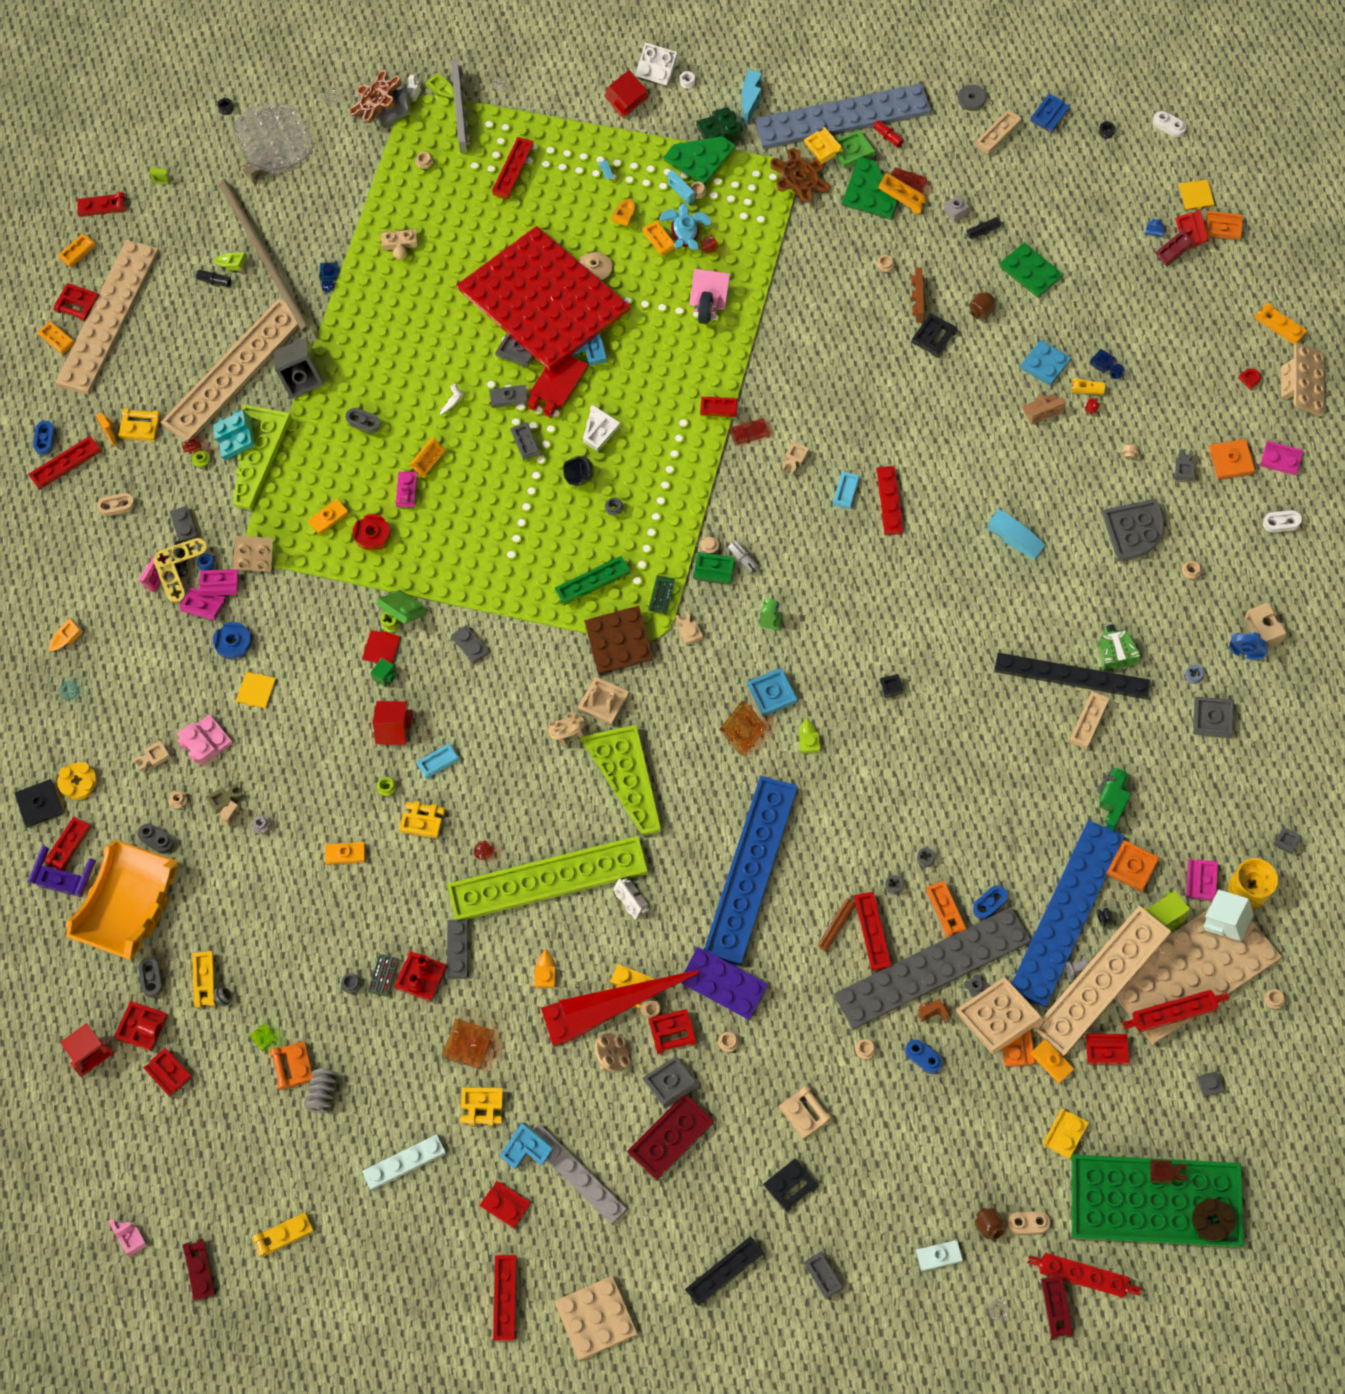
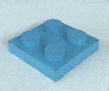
M1040 340L1023 361L1020 369L1051 386L1071 361V357Z
M782 668L747 682V687L762 717L797 703V698Z

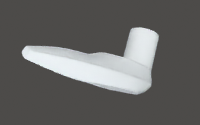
M456 383L450 386L454 395L443 407L440 415L452 409L462 398L464 390H460Z

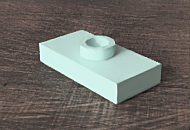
M957 1240L916 1250L921 1272L963 1261Z

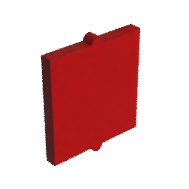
M371 630L362 660L377 664L383 658L393 664L401 636L389 634L387 631Z

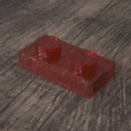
M896 167L891 176L921 194L927 183V177Z
M764 418L729 428L735 446L770 436Z

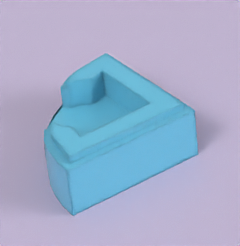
M599 161L598 165L603 170L604 177L607 179L612 178L613 175L608 161Z

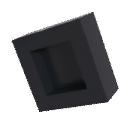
M899 674L880 678L884 698L903 694Z

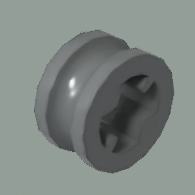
M929 848L920 849L917 854L918 864L925 868L932 866L935 860L934 852ZM923 854H926V856H930L929 861L921 859L923 857Z
M897 875L889 876L885 882L886 891L891 895L899 894L903 889V880ZM891 882H893V883H897V882H898V883H899V884H898V888H897V889H896L895 887H892V888H891V887H890V886H891Z

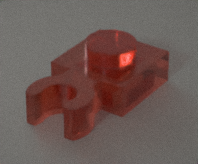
M1150 1160V1183L1171 1184L1172 1178L1181 1182L1186 1181L1187 1176L1180 1175L1178 1171L1186 1170L1187 1165L1178 1164L1176 1167H1172V1161Z

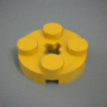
M85 762L69 764L59 771L58 788L64 796L71 800L85 799L92 794L91 792L94 787L96 788V773ZM79 777L82 780L79 781V785H76L73 781Z

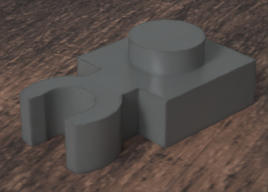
M1180 449L1178 454L1179 460H1176L1174 480L1193 482L1195 462L1191 461L1193 451L1190 450L1189 455L1184 456L1182 454L1183 450Z

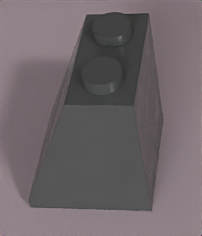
M307 337L274 351L275 371L291 399L324 385L315 351Z

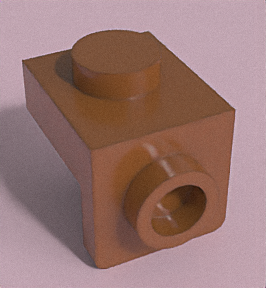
M940 999L932 1003L930 1001L925 1002L918 1009L917 1016L921 1022L937 1014L941 1016L944 1023L949 1021L950 1010L945 1003L942 1004Z

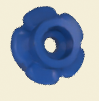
M204 553L198 557L197 565L200 570H211L215 566V558L210 554Z

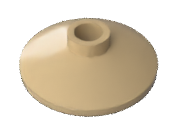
M591 252L579 259V262L601 281L607 279L611 274L612 263L605 254Z

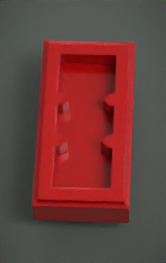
M701 396L700 415L737 417L738 398Z

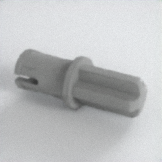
M737 541L729 545V549L737 557L738 563H742L750 574L755 573L754 569H759V565L750 557V553L746 552Z

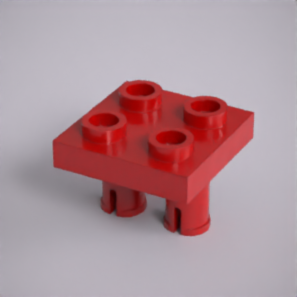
M410 951L394 988L432 1003L447 969V964L428 958L425 954H417Z

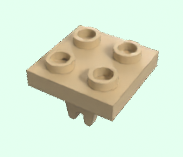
M235 536L233 569L271 572L273 538Z
M594 677L578 706V711L612 726L629 696V691Z

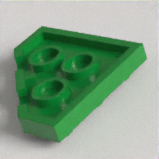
M722 136L674 144L663 156V159L693 181L706 185L735 151L736 145Z
M858 157L841 204L848 208L892 220L897 207V201L892 196L878 189L883 175L875 161Z

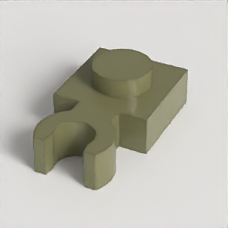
M235 784L228 791L222 788L207 795L206 801L214 813L218 814L231 801L241 800L243 793H234L238 790V785Z

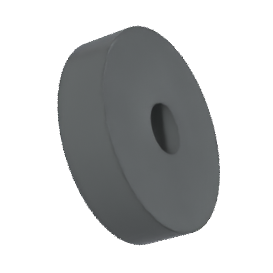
M967 85L960 89L958 103L963 109L976 111L985 104L986 94L981 87Z

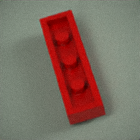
M521 137L516 138L492 189V195L509 200L533 149V141Z
M89 436L33 470L28 475L38 490L97 455L101 450L92 437Z
M895 466L876 467L884 535L903 534Z
M874 891L854 895L871 972L891 967Z
M495 1255L494 1342H515L516 1255Z

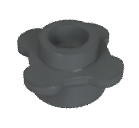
M975 974L971 980L964 982V988L968 989V992L974 998L986 990L988 984L981 980L980 975Z

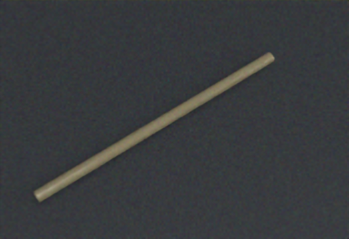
M222 180L219 186L301 331H309L310 327L231 187L226 180Z

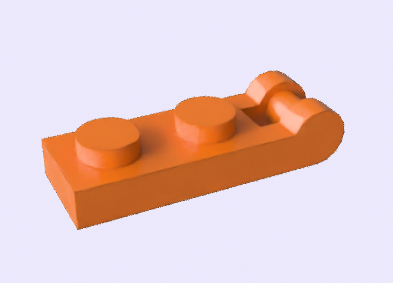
M945 881L926 887L927 895L942 925L946 938L958 932L966 931L964 922ZM954 920L956 925L950 927L948 922Z

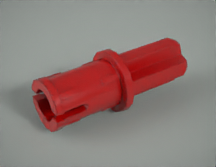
M880 120L874 123L873 129L881 134L884 140L887 139L896 148L903 144L904 139L896 134L893 128H889Z

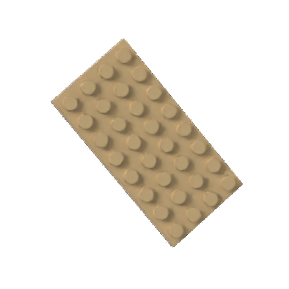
M1206 910L1171 933L1117 995L1116 999L1133 1019L1132 1014L1134 1011L1207 990H1212L1215 995L1225 992L1229 995L1281 960L1282 956L1252 920L1242 941L1228 938L1225 933L1221 936L1204 931L1203 925L1208 912ZM1193 1018L1142 1033L1154 1045Z

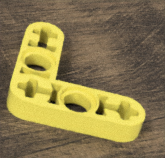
M195 538L160 550L155 554L154 564L169 601L178 603L185 595L174 564L202 555L206 550L204 540ZM196 542L198 545H202L200 552L195 549L190 552L192 555H189L186 545H189V548L194 547ZM177 548H182L185 551L183 558L176 557L175 550ZM168 551H171V556L174 561H171V558H168L165 560V564H163L162 561L158 562L157 559H159L161 554L163 557L169 556ZM172 572L174 580L166 581L164 573ZM175 582H177L178 584L174 586L176 592L180 591L181 593L178 596V599H176L175 596H171V594L173 593L172 586L170 588L167 587L169 585H173Z

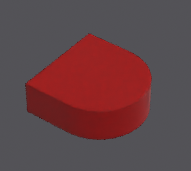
M1251 368L1242 372L1238 379L1251 390L1259 384L1261 374L1256 369Z

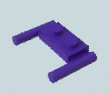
M42 846L27 882L42 888L82 897L96 860L88 859L82 876L42 866L49 851L48 847Z

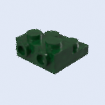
M729 107L712 111L711 117L696 121V127L703 139L722 136L730 142L741 140V132H743L741 122L736 121L735 111H730Z

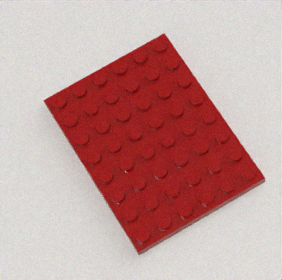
M535 226L456 285L457 290L549 371L631 310L627 302L538 226Z

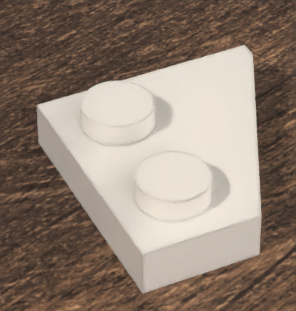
M592 405L583 442L598 452L620 428V422Z

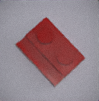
M1200 209L1197 212H1190L1175 218L1178 231L1184 230L1194 241L1195 244L1191 248L1202 245L1206 241L1210 242Z
M1086 1034L1087 1065H1128L1127 1034Z
M166 1048L150 1060L149 1064L143 1066V1069L169 1098L175 1091H178L192 1079V1076Z
M496 1180L494 1186L489 1190L479 1206L515 1229L528 1207H530L531 1202Z

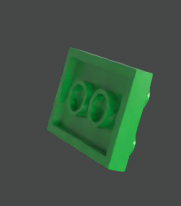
M1025 242L999 263V267L1037 298L1042 296L1063 277L1061 271Z

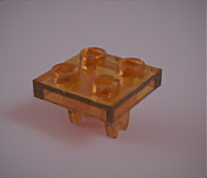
M741 701L719 730L740 755L745 756L767 727L750 705L745 701Z
M455 1019L442 1053V1058L481 1070L494 1035V1030Z

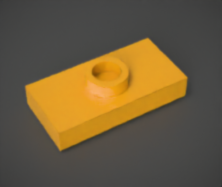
M658 221L642 228L644 235L661 257L676 249L674 241Z
M83 233L65 248L58 257L67 266L72 268L95 248L96 244Z
M51 321L37 332L43 340L61 355L67 352L75 343L72 338Z
M431 438L409 465L421 477H425L446 450L435 438Z
M336 499L307 521L320 536L349 513Z
M365 843L325 844L326 865L365 863Z
M1046 1039L1030 1053L1058 1084L1074 1070Z

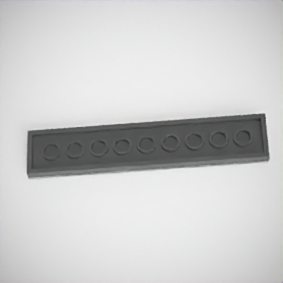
M1010 907L967 928L966 931L950 936L891 965V967L885 968L834 993V998L851 1029L854 1030L1029 944L1031 940Z

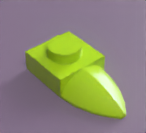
M439 73L425 82L426 87L436 96L442 95L454 98L453 86Z
M245 252L226 253L214 258L213 262L216 265L225 267L227 271L242 270L248 256Z
M805 718L799 730L801 754L819 753V734L814 724L808 718Z

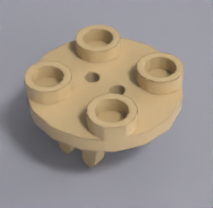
M570 713L560 721L550 722L548 724V734L552 739H558L563 747L566 745L564 738L577 734L579 738L583 736L581 729L585 726L584 718L577 716L576 713Z
M607 1033L601 1035L596 1040L595 1054L601 1064V1070L607 1069V1071L617 1073L630 1065L626 1041L622 1036Z

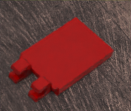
M569 356L551 371L545 367L530 391L531 397L528 400V409L535 411L543 400L547 402L543 408L545 411L544 416L551 418L557 407L563 409L588 370V364Z

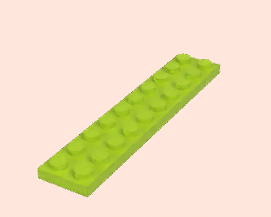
M635 836L448 883L447 888L455 921L603 886L617 882L619 878L623 880L625 878L630 879L646 875L648 871L639 837Z

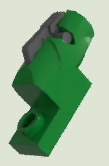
M1119 768L1110 770L1097 788V792L1100 795L1099 807L1109 812L1105 819V823H1107L1106 828L1113 831L1131 793L1126 792L1130 775Z

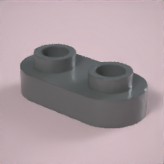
M359 408L348 410L345 416L349 426L369 434L376 433L381 426L380 420L376 415Z
M147 823L138 829L137 835L140 841L155 851L164 854L173 848L174 842L171 836L156 826ZM150 830L149 834H144L145 831ZM161 840H165V843L159 844Z
M150 957L144 958L138 965L141 989L146 996L156 997L163 988L160 966L155 959ZM148 967H153L151 972H147ZM152 985L156 986L154 990H149Z

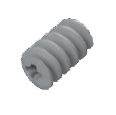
M324 1068L312 1072V1077L314 1078L310 1080L312 1086L308 1088L310 1094L306 1096L308 1102L304 1105L307 1110L328 1114L324 1108L331 1107V1104L327 1103L326 1100L333 1099L328 1092L335 1091L334 1088L330 1087V1084H336L337 1081L331 1077L338 1076L337 1072Z

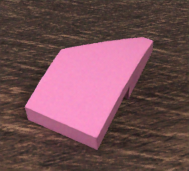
M115 1220L109 1221L128 1257L147 1246L140 1231L132 1223H120Z

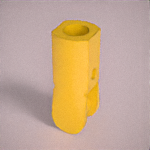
M1079 378L1072 380V393L1104 395V382L1087 381Z

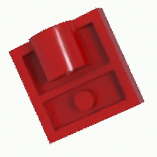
M130 1001L114 1035V1039L152 1052L168 1014Z

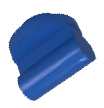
M1151 219V222H1147L1145 234L1163 237L1165 225L1162 224V220Z

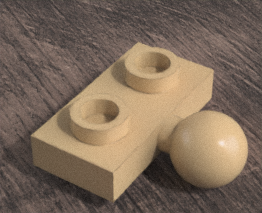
M416 229L381 233L382 250H393L395 259H405L407 256L405 248L418 247Z

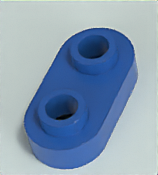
M41 421L35 427L33 448L41 456L49 454L53 449L55 429L49 421Z
M993 886L978 898L973 905L975 917L984 920L1000 909L1007 901L1008 893L1006 889L1002 886ZM999 895L1001 899L995 900L994 896ZM983 907L986 909V912L982 913L979 909Z
M915 1039L907 1043L905 1054L908 1059L926 1073L935 1074L940 1071L942 1067L940 1055L920 1040ZM913 1047H918V1048H919V1051H918V1052H914V1051L912 1050V1048H913ZM930 1059H933L936 1063L934 1065H931L928 1063V1061Z

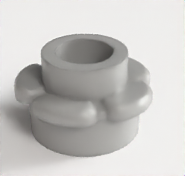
M264 815L257 816L251 822L253 831L262 834L269 829L270 820L265 818Z

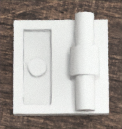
M645 43L635 76L668 86L674 66L677 67L679 64V60H677L678 53Z

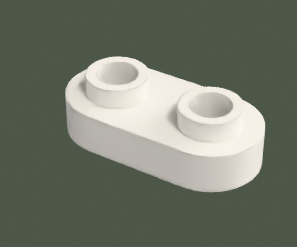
M1165 111L1157 112L1154 115L1153 124L1156 128L1173 137L1184 135L1186 124L1182 120Z
M1293 510L1272 512L1264 517L1263 527L1272 533L1292 531L1299 528L1302 518L1298 512Z

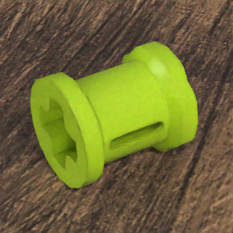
M386 611L381 614L380 621L384 630L388 633L396 632L400 627L399 620Z

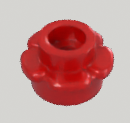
M1090 397L1084 411L1089 412L1090 415L1096 413L1100 406V403L1097 402L1098 398Z

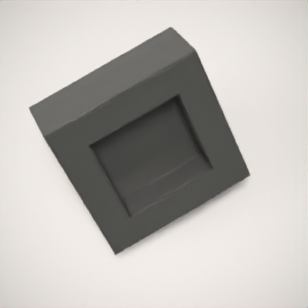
M1283 826L1274 842V846L1292 854L1301 835Z
M1217 1071L1197 1076L1196 1079L1203 1098L1223 1093L1224 1090Z

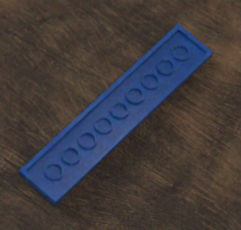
M760 775L704 950L728 963L742 966L798 789L797 785Z
M1090 820L1087 821L1011 983L1026 1000L1046 1008L1106 879V873L1124 840V835Z

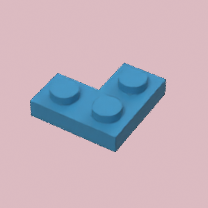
M600 334L575 352L586 351L589 366L607 362Z
M524 1122L521 1123L500 1157L514 1169L520 1166L527 1154L540 1165H544L555 1150V1147Z

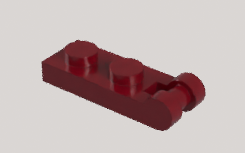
M199 1239L196 1243L192 1244L189 1242L183 1244L193 1300L196 1302L216 1296L204 1239ZM199 1250L200 1256L193 1258L192 1252Z
M1057 1276L1040 1279L1050 1339L1055 1340L1060 1336H1065L1066 1338L1073 1337L1063 1277ZM1063 1321L1064 1327L1056 1328V1322Z

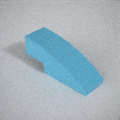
M750 69L745 77L742 90V111L745 124L749 123L761 100L760 86L762 84V73Z
M1000 509L996 511L988 523L989 531L1003 538L1004 543L1036 560L1045 547V544L1028 528Z

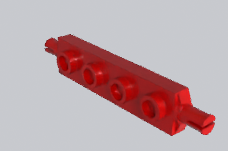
M1207 990L1134 1011L1132 1014L1133 1019L1122 1022V1027L1124 1030L1136 1027L1142 1033L1217 1011L1218 1003L1228 1001L1229 996L1227 992L1215 995L1212 990Z
M1045 1253L1042 1258L1032 1255L1028 1257V1259L1035 1261L1028 1260L1027 1264L1039 1266L1040 1274L1050 1277L1062 1276L1063 1281L1124 1298L1127 1292L1140 1296L1141 1292L1138 1291H1141L1142 1287L1129 1284L1128 1276L1049 1253Z

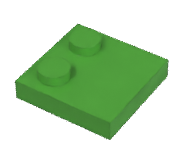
M860 130L836 139L841 145L843 152L839 151L835 157L844 169L855 165L858 157L866 159L875 157V150Z
M401 590L378 598L376 605L404 624L426 616L429 610L421 602L414 600Z

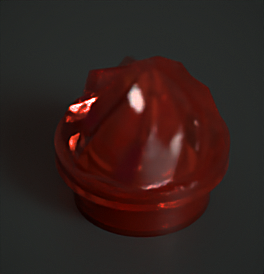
M712 235L706 236L701 244L702 250L708 254L716 252V249L719 247L718 242Z
M485 840L478 842L474 848V856L479 860L489 859L491 854L494 853L493 848Z

